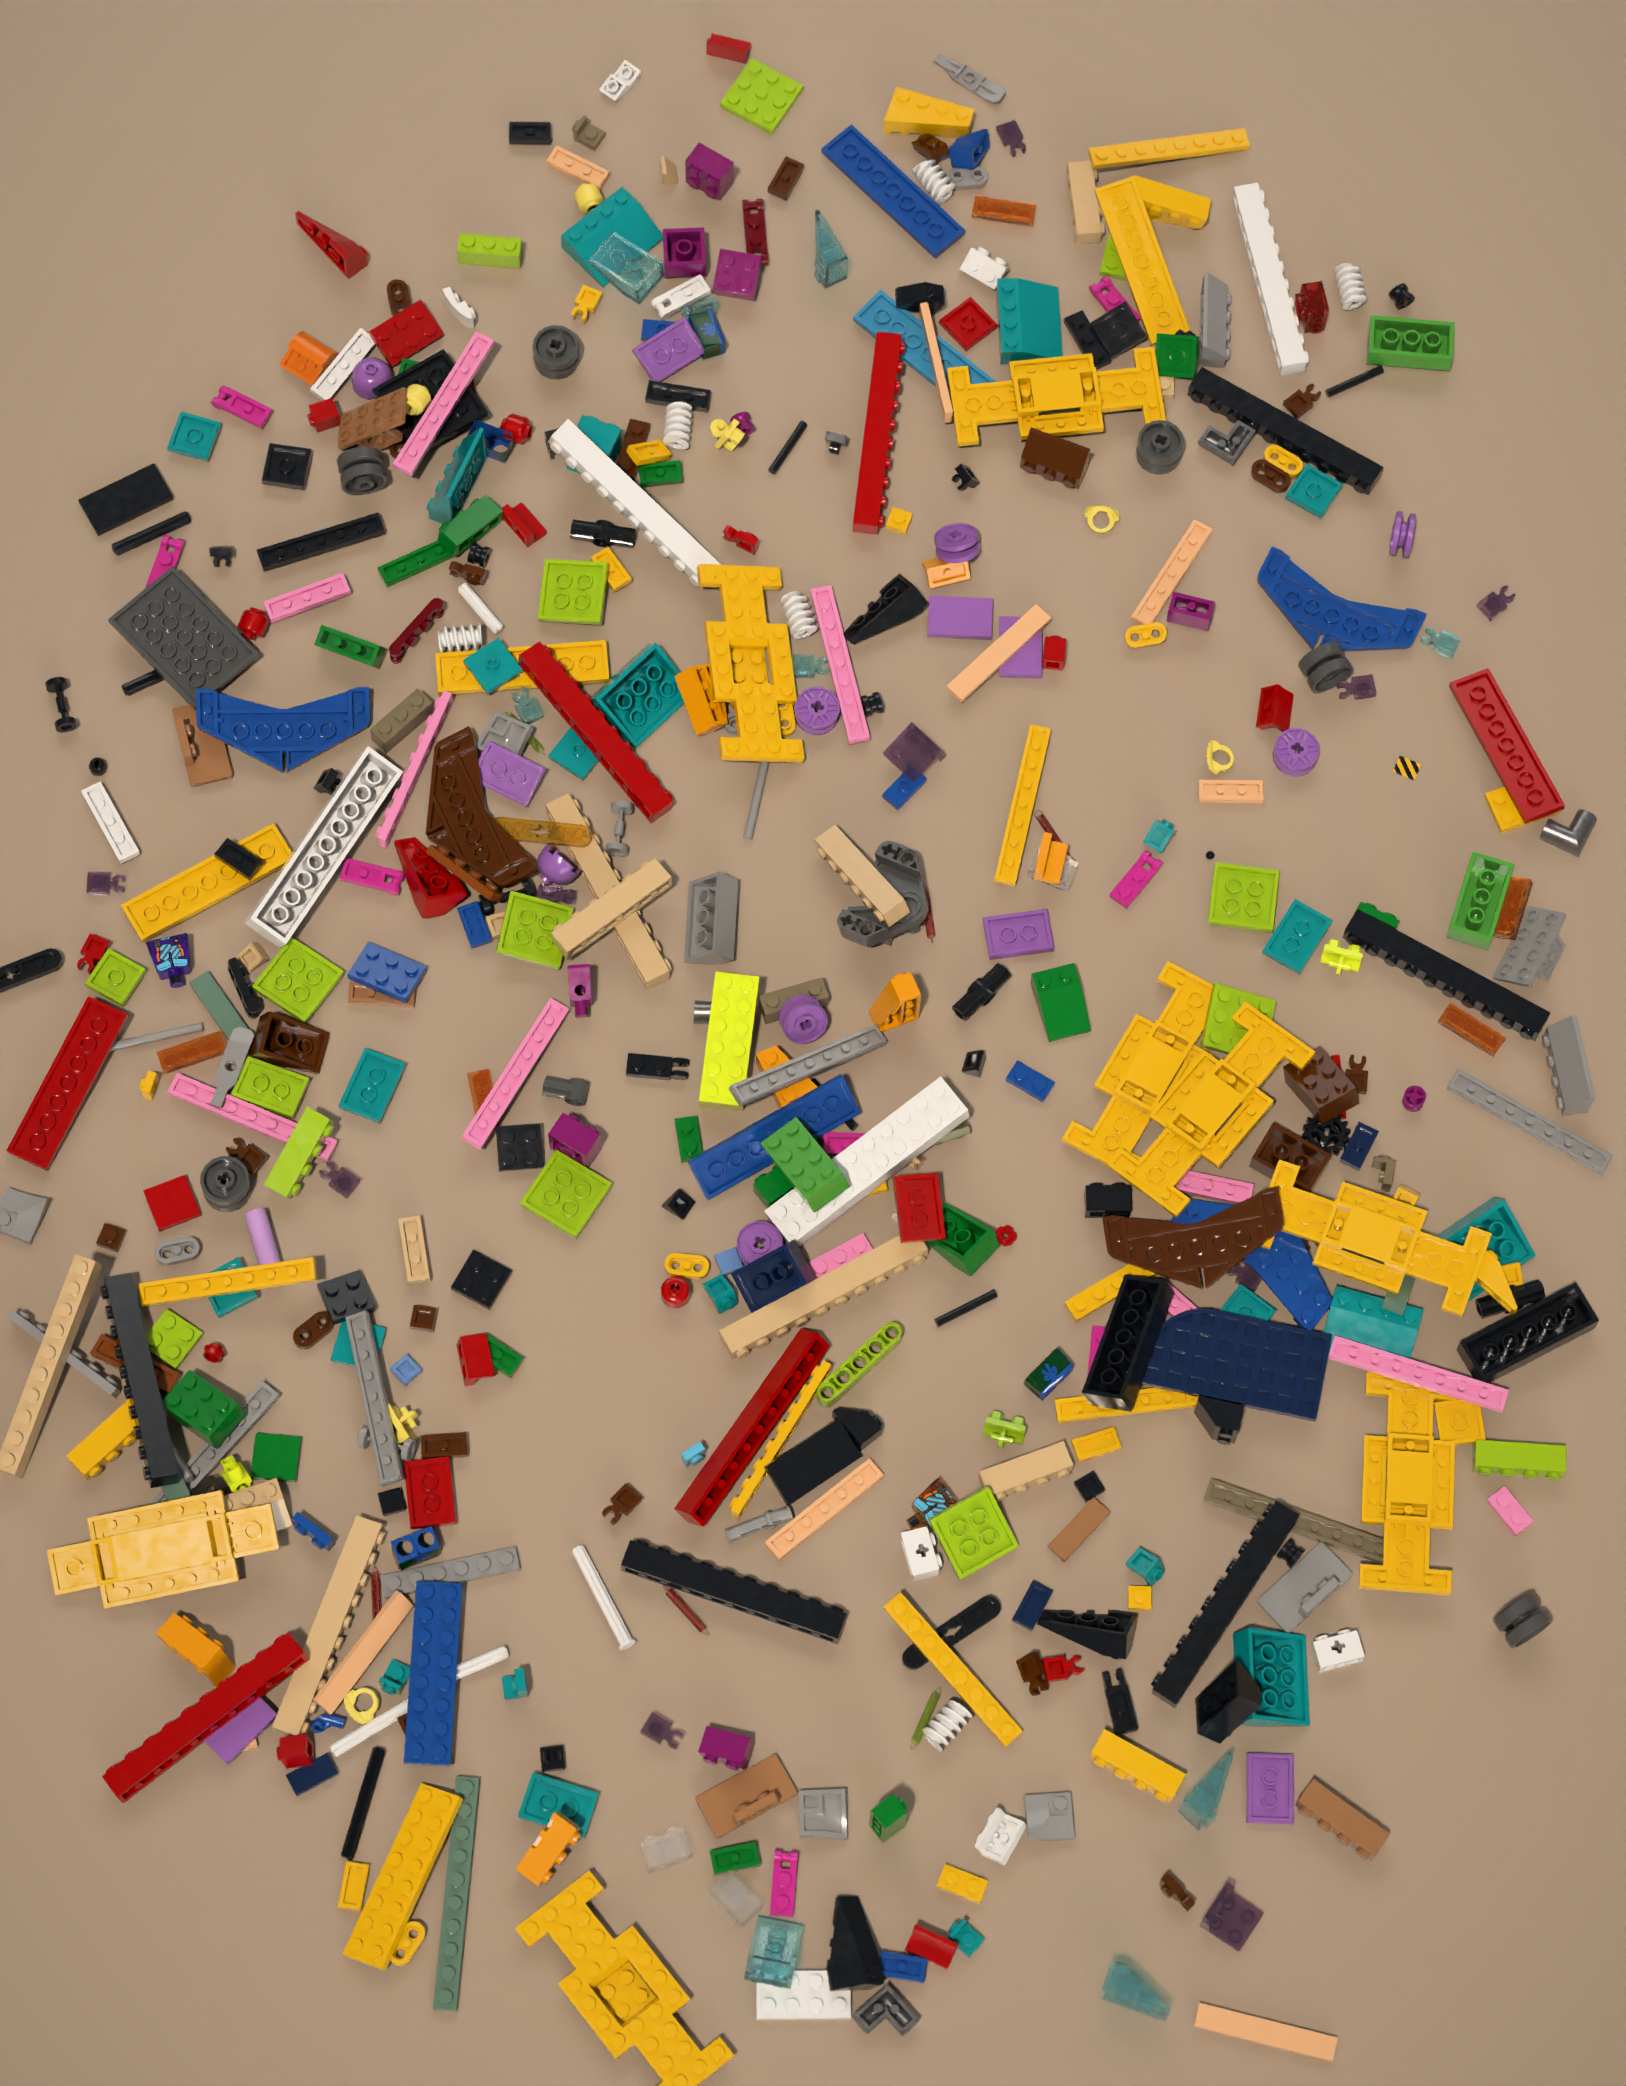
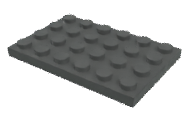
M173 566L108 619L109 623L194 710H196V689H210L218 692L259 657V653Z

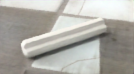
M468 583L460 585L458 592L494 634L501 632L503 624Z
M498 1647L458 1664L456 1680L507 1659L509 1653L506 1647Z

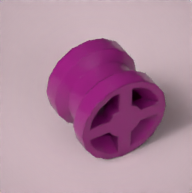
M740 412L731 417L730 423L733 419L739 422L736 427L745 433L743 437L754 432L755 427L750 422L751 416L748 412Z
M1419 1086L1408 1087L1402 1099L1403 1107L1410 1112L1419 1111L1426 1099L1425 1091Z

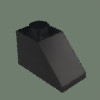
M921 282L897 287L895 289L896 308L919 312L920 303L927 302L931 315H934L944 305V286Z
M835 1408L832 1411V1418H839L860 1451L882 1435L881 1427L883 1425L877 1416H871L868 1411Z

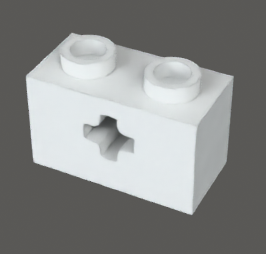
M926 1526L901 1533L900 1541L912 1582L939 1575V1567H942L939 1553L935 1554L933 1546L936 1545L933 1532L929 1533ZM922 1549V1552L926 1553L925 1557L918 1554V1550Z
M1345 1629L1337 1632V1635L1333 1637H1328V1635L1315 1638L1310 1647L1318 1673L1360 1663L1365 1657L1357 1630L1350 1632V1629ZM1336 1646L1337 1649H1341V1652L1338 1653L1336 1650L1332 1651V1649Z

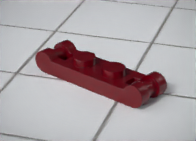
M756 199V201L750 202L749 200H742L746 253L761 254L762 266L768 265L763 199ZM757 209V213L749 214V210Z
M440 598L432 599L390 645L389 653L392 663H401L404 652L417 643L419 636L423 632H427L430 629L434 619L443 617V601Z

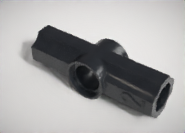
M573 519L570 531V539L590 541L598 547L616 545L633 548L636 529L614 526L612 522L607 520H597L594 523Z
M997 963L985 976L976 979L968 988L967 993L952 1006L955 1014L961 1020L966 1021L981 1006H986L994 998L996 992L1011 978L1008 969Z
M1539 1279L1519 1286L1509 1285L1518 1307L1517 1311L1523 1308L1524 1305L1545 1299L1546 1297L1544 1287ZM1490 1295L1475 1301L1477 1312L1482 1319L1503 1312L1509 1313Z

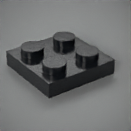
M1126 301L1090 323L1111 359H1114L1147 338Z
M269 443L262 484L304 490L312 454L311 449Z
M540 1123L496 1127L499 1172L544 1168Z
M473 1250L451 1285V1290L490 1310L512 1275V1270Z
M360 1270L317 1284V1289L333 1325L346 1321L345 1317L365 1310L369 1313L375 1311V1305Z

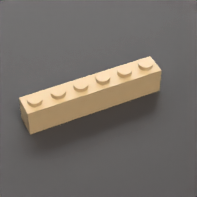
M836 825L814 839L818 846L816 849L818 855L823 860L825 858L828 860L827 863L833 872H839L838 875L845 885L848 883L851 885L850 889L856 897H862L861 900L868 910L871 908L874 910L873 914L880 923L884 921L890 927L910 913L903 897Z
M656 858L651 862H644L637 872L626 875L616 887L611 886L605 891V895L590 901L584 910L573 913L570 920L564 924L560 923L555 926L551 933L552 942L565 958L569 960L672 886V877Z

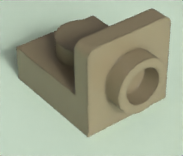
M585 115L582 116L580 121L577 120L572 128L574 141L593 151H596L606 136L605 131L588 123V117Z
M1384 1155L1374 1157L1372 1168L1380 1169L1378 1183H1382L1381 1191L1390 1192L1396 1160H1392Z

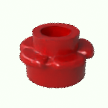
M1009 1225L1000 1226L995 1231L997 1241L1001 1246H1011L1016 1241L1017 1234L1013 1231V1227Z
M210 1343V1345L204 1346L203 1357L209 1362L219 1363L221 1358L225 1356L222 1346L217 1343Z

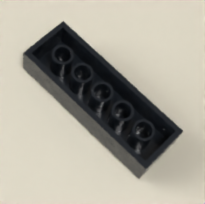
M1124 1275L1082 1390V1394L1090 1405L1132 1411L1174 1294L1165 1280Z
M1574 1283L1461 1341L1457 1352L1473 1379L1491 1383L1595 1329L1599 1319L1577 1283Z

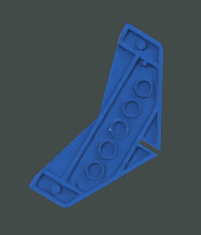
M1273 546L1257 577V582L1312 650L1320 635L1324 637L1319 646L1329 642H1338L1343 651L1407 649L1413 645L1427 616L1426 613L1416 609L1406 608V610L1348 601L1331 593L1293 563L1286 553Z
M369 687L353 688L344 693L289 709L265 706L220 694L210 689H196V723L199 730L282 772V753H286L287 772L366 729L370 722Z
M1191 1200V1203L1178 1218L1173 1216L1170 1222L1183 1224L1198 1223L1234 1205ZM1280 1231L1275 1235L1270 1250L1259 1247L1242 1261L1256 1271L1294 1317L1293 1320L1300 1328L1313 1331L1330 1308L1332 1303L1331 1295L1316 1266L1313 1265V1260L1300 1237Z

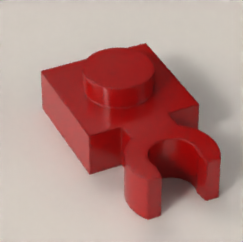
M729 525L725 527L723 531V538L725 540L734 542L737 547L755 555L758 550V539L754 534L750 532L745 533L741 530L738 532Z
M90 933L80 951L81 955L85 957L77 962L78 970H81L83 965L88 964L90 966L87 971L91 975L95 969L94 962L101 960L111 945L110 941Z
M1064 1655L1042 1659L1041 1662L1046 1672L1044 1674L1045 1681L1047 1683L1063 1681L1070 1678L1069 1673L1072 1675L1081 1674L1084 1669H1077L1073 1665L1074 1662H1079L1081 1657L1074 1656L1069 1661L1065 1660Z

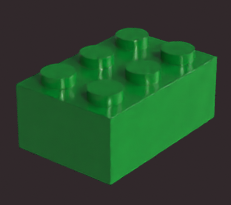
M190 1369L162 1400L163 1409L169 1417L215 1449L222 1444L246 1416L239 1403Z

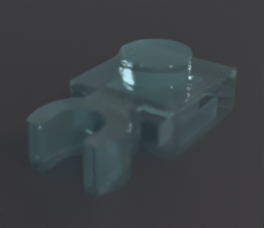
M716 298L697 301L693 306L681 307L682 318L685 317L689 321V314L712 310L713 315L718 314Z
M1427 627L1425 633L1430 635L1431 638L1422 636L1420 642L1427 646L1434 645V652L1453 659L1461 638L1443 630L1438 635L1434 629Z
M813 655L791 656L794 678H813L815 672L819 675H827L829 672V668H822L820 665L827 664L828 658L826 657L814 660Z
M523 686L521 687L522 696H517L514 691L511 694L513 701L519 703L515 705V710L521 721L529 725L544 718V714L534 697L528 699V691Z

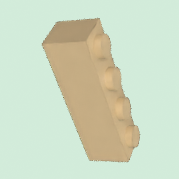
M1090 161L1068 162L1066 174L1076 245L1100 243L1101 235L1105 234L1104 222H1100L1102 212L1094 190L1099 188V186L1095 185V181L1098 179L1097 169H1092Z
M1064 1441L981 1470L979 1471L978 1479L982 1488L988 1486L996 1502H1000L1006 1499L1009 1494L1015 1493L1018 1495L1026 1492L1028 1487L1034 1485L1037 1487L1044 1486L1049 1483L1050 1479L1056 1477L1058 1479L1066 1478L1072 1472L1074 1465Z

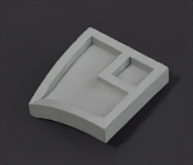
M496 711L476 744L477 751L482 753L488 740L521 756L534 729L526 723Z
M8 1187L0 1202V1233L31 1245L40 1226L48 1200Z
M846 1789L800 1790V1838L848 1840Z
M1071 1792L1024 1795L1029 1840L1060 1841L1075 1839Z

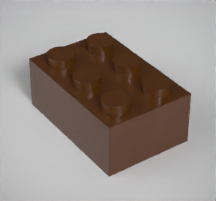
M1319 1046L1313 1049L1315 1056L1302 1071L1291 1063L1283 1066L1285 1083L1322 1125L1359 1103L1356 1086L1322 1047Z
M1273 1122L1252 1156L1249 1167L1272 1179L1279 1159L1300 1166L1294 1187L1311 1193L1329 1164L1331 1154Z

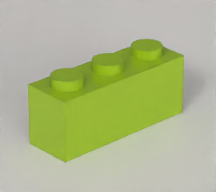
M459 233L457 248L458 264L520 269L522 239Z

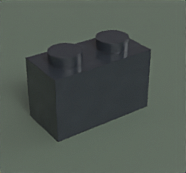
M1091 1183L1086 1185L1084 1191L1085 1218H1102L1112 1215L1129 1218L1131 1213L1130 1185H1125L1124 1183H1113L1112 1185Z

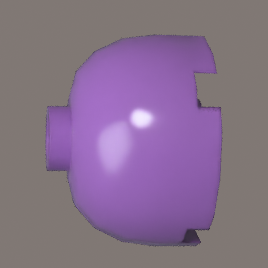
M369 357L355 365L352 371L351 382L355 393L359 397L371 400L370 398H375L372 389L393 378V375L385 361Z
M547 844L537 859L538 869L542 873L540 878L549 885L551 882L557 885L570 883L581 871L578 868L573 870V863L556 848L551 851V845Z

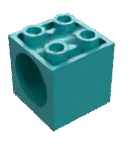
M582 415L577 428L616 463L622 447L621 429L615 424L601 422L596 417ZM567 464V469L581 474L576 468L573 469Z

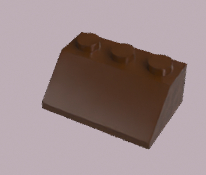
M1031 427L1021 456L1020 468L1027 473H1036L1047 480L1060 482L1068 488L1074 487L1079 489L1088 468L1090 449Z

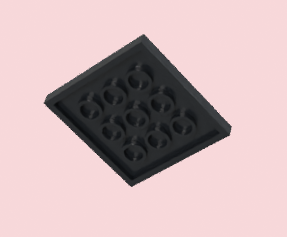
M442 349L373 388L372 393L377 399L405 387L407 389L412 384H419L428 389L432 402L454 367V363L445 350ZM470 386L467 387L429 449L470 427L475 420L477 423V420L480 421L488 416V411ZM425 411L420 415H409L406 413L405 423L396 427L403 433V438L406 442Z

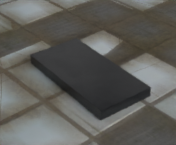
M153 463L79 499L78 502L97 536H100L174 499Z
M836 1418L765 1465L764 1469L786 1505H790L852 1464L862 1455L841 1420Z

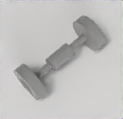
M614 801L611 804V811L619 815L615 824L614 836L616 841L606 845V853L610 856L624 857L627 855L628 847L620 843V837H623L624 830L623 815L632 814L633 805L629 802Z
M364 1425L359 1432L357 1445L366 1449L371 1443L368 1426ZM407 1438L403 1445L397 1444V1448L401 1450L402 1460L408 1462L412 1460L416 1450L415 1439Z

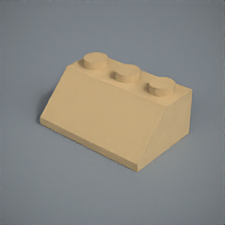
M277 1478L224 1496L227 1512L271 1503L277 1532L293 1527Z

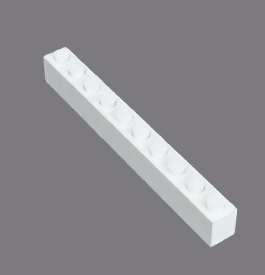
M1258 183L1235 186L1232 199L1279 374L1283 376L1304 372L1306 363H1309L1307 351L1303 350V335L1298 332V316L1294 315L1292 310L1294 309L1293 298L1288 295L1289 283L1283 277L1284 265L1278 258L1279 246L1273 240L1274 228L1272 225H1269V210L1264 207V191L1260 190Z
M569 419L550 437L548 441L550 448L555 453H560L565 458L568 466L573 469L576 468L581 473V477L585 482L591 483L597 488V493L601 497L607 498L617 512H622L627 517L630 525L639 528L643 532L644 538L649 542H653L663 556L669 557L679 571H684L689 576L692 584L699 586L697 566L699 564L721 565Z

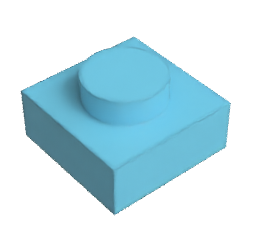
M698 1442L683 1452L681 1460L685 1466L688 1467L691 1464L694 1466L704 1459L705 1447L701 1442Z

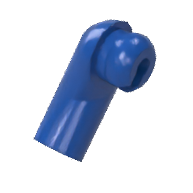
M323 1713L312 1721L311 1729L315 1733H321L331 1726L343 1729L346 1718Z

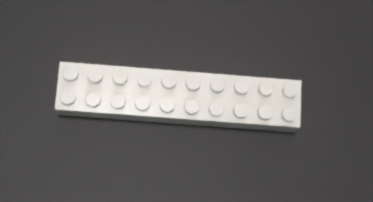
M369 746L362 750L244 923L278 948L286 945L403 771Z
M940 1076L832 1159L850 1185L848 1189L815 1213L797 1191L792 1189L764 1211L767 1219L780 1231L781 1236L787 1243L795 1239L798 1247H800L905 1167L914 1158L918 1157L969 1118L968 1109Z

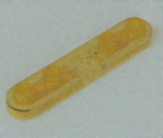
M497 817L494 819L514 841L581 848L589 845L592 840L591 830L582 824L510 817ZM542 827L543 830L550 833L541 834L539 837L538 834L531 831H539Z

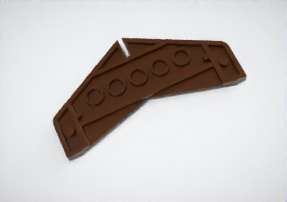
M468 726L440 740L434 747L426 824V835L429 841L437 846H445L451 851L450 854L464 860L467 866L478 871L482 876L501 888L510 887L537 873L538 870L530 857L485 810L476 739L471 728Z
M1278 1186L1258 1192L1257 1195L1194 1224L1125 1218L1124 1216L1114 1215L1102 1217L1107 1251L1113 1259L1202 1289L1199 1269H1203L1205 1286L1208 1289L1280 1232L1285 1225Z

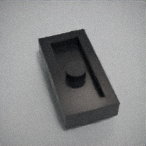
M509 122V144H550V122Z
M229 838L214 853L215 858L249 881L263 865L262 860Z

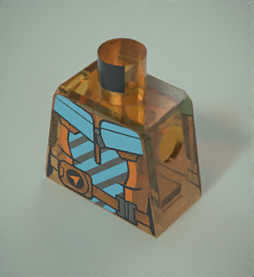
M939 1478L932 1482L912 1502L911 1508L915 1514L906 1520L911 1530L918 1529L924 1525L928 1527L929 1533L934 1532L928 1519L957 1503Z

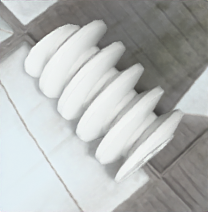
M935 159L922 161L914 167L912 173L916 175L917 180L930 193L932 199L938 205L943 204L951 197L955 184H949L950 178L945 177V171H940V165L934 166L936 164Z
M1350 263L1340 264L1334 269L1343 310H1353L1367 302L1366 291L1363 288L1364 283L1361 281L1362 275L1359 274L1360 268Z
M673 402L666 407L663 443L667 447L676 450L689 448V443L687 442L690 440L688 434L690 433L689 426L691 421L689 419L692 417V413L689 411L692 410V407L685 402Z
M800 591L790 592L780 599L790 633L794 639L808 637L818 629L817 626L813 625L815 619L810 618L812 611L808 610L810 605L805 603L807 597L800 596Z
M480 623L477 624L476 630H474L472 624H469L467 631L463 625H460L459 631L456 630L454 625L451 627L450 632H448L446 626H443L441 633L438 629L440 652L444 653L446 647L449 652H453L454 646H456L457 651H461L463 646L466 651H470L471 645H473L475 650H478L480 644L482 645Z
M953 1700L947 1702L949 1708L943 1707L941 1709L942 1714L938 1713L935 1715L936 1721L931 1720L929 1722L930 1728L924 1727L922 1730L927 1741L939 1752L943 1751L940 1746L941 1743L949 1745L946 1739L947 1736L952 1739L955 1738L952 1732L953 1729L961 1732L959 1723L967 1725L964 1717L973 1718L964 1706Z

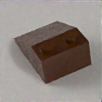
M269 1011L260 1016L250 1057L276 1066L319 1074L329 1032Z

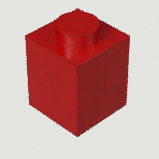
M333 398L309 405L310 414H307L310 426H315L317 433L340 426V416Z
M1056 635L1045 636L1042 669L1063 671L1066 649L1065 638Z
M307 1734L280 1737V1747H277V1758L284 1764L286 1769L313 1765L314 1744Z

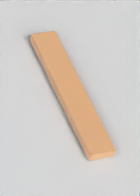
M927 302L920 303L919 316L944 423L952 421L953 409L931 313Z
M1195 519L1193 520L1132 614V621L1139 625L1154 623L1211 535L1212 528Z
M1035 604L953 679L946 689L962 703L1051 621V617Z
M870 1458L867 1459L767 1539L765 1545L780 1561L881 1480L884 1474Z
M395 1591L314 1697L313 1700L326 1713L332 1715L414 1606L401 1592Z
M1203 2003L1198 2005L1194 2023L1196 2028L1330 2062L1333 2061L1337 2037Z

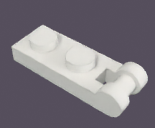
M701 274L656 297L652 300L651 305L655 310H658L659 317L664 321L670 318L672 314L710 295L711 289ZM669 302L670 306L665 307L664 304Z

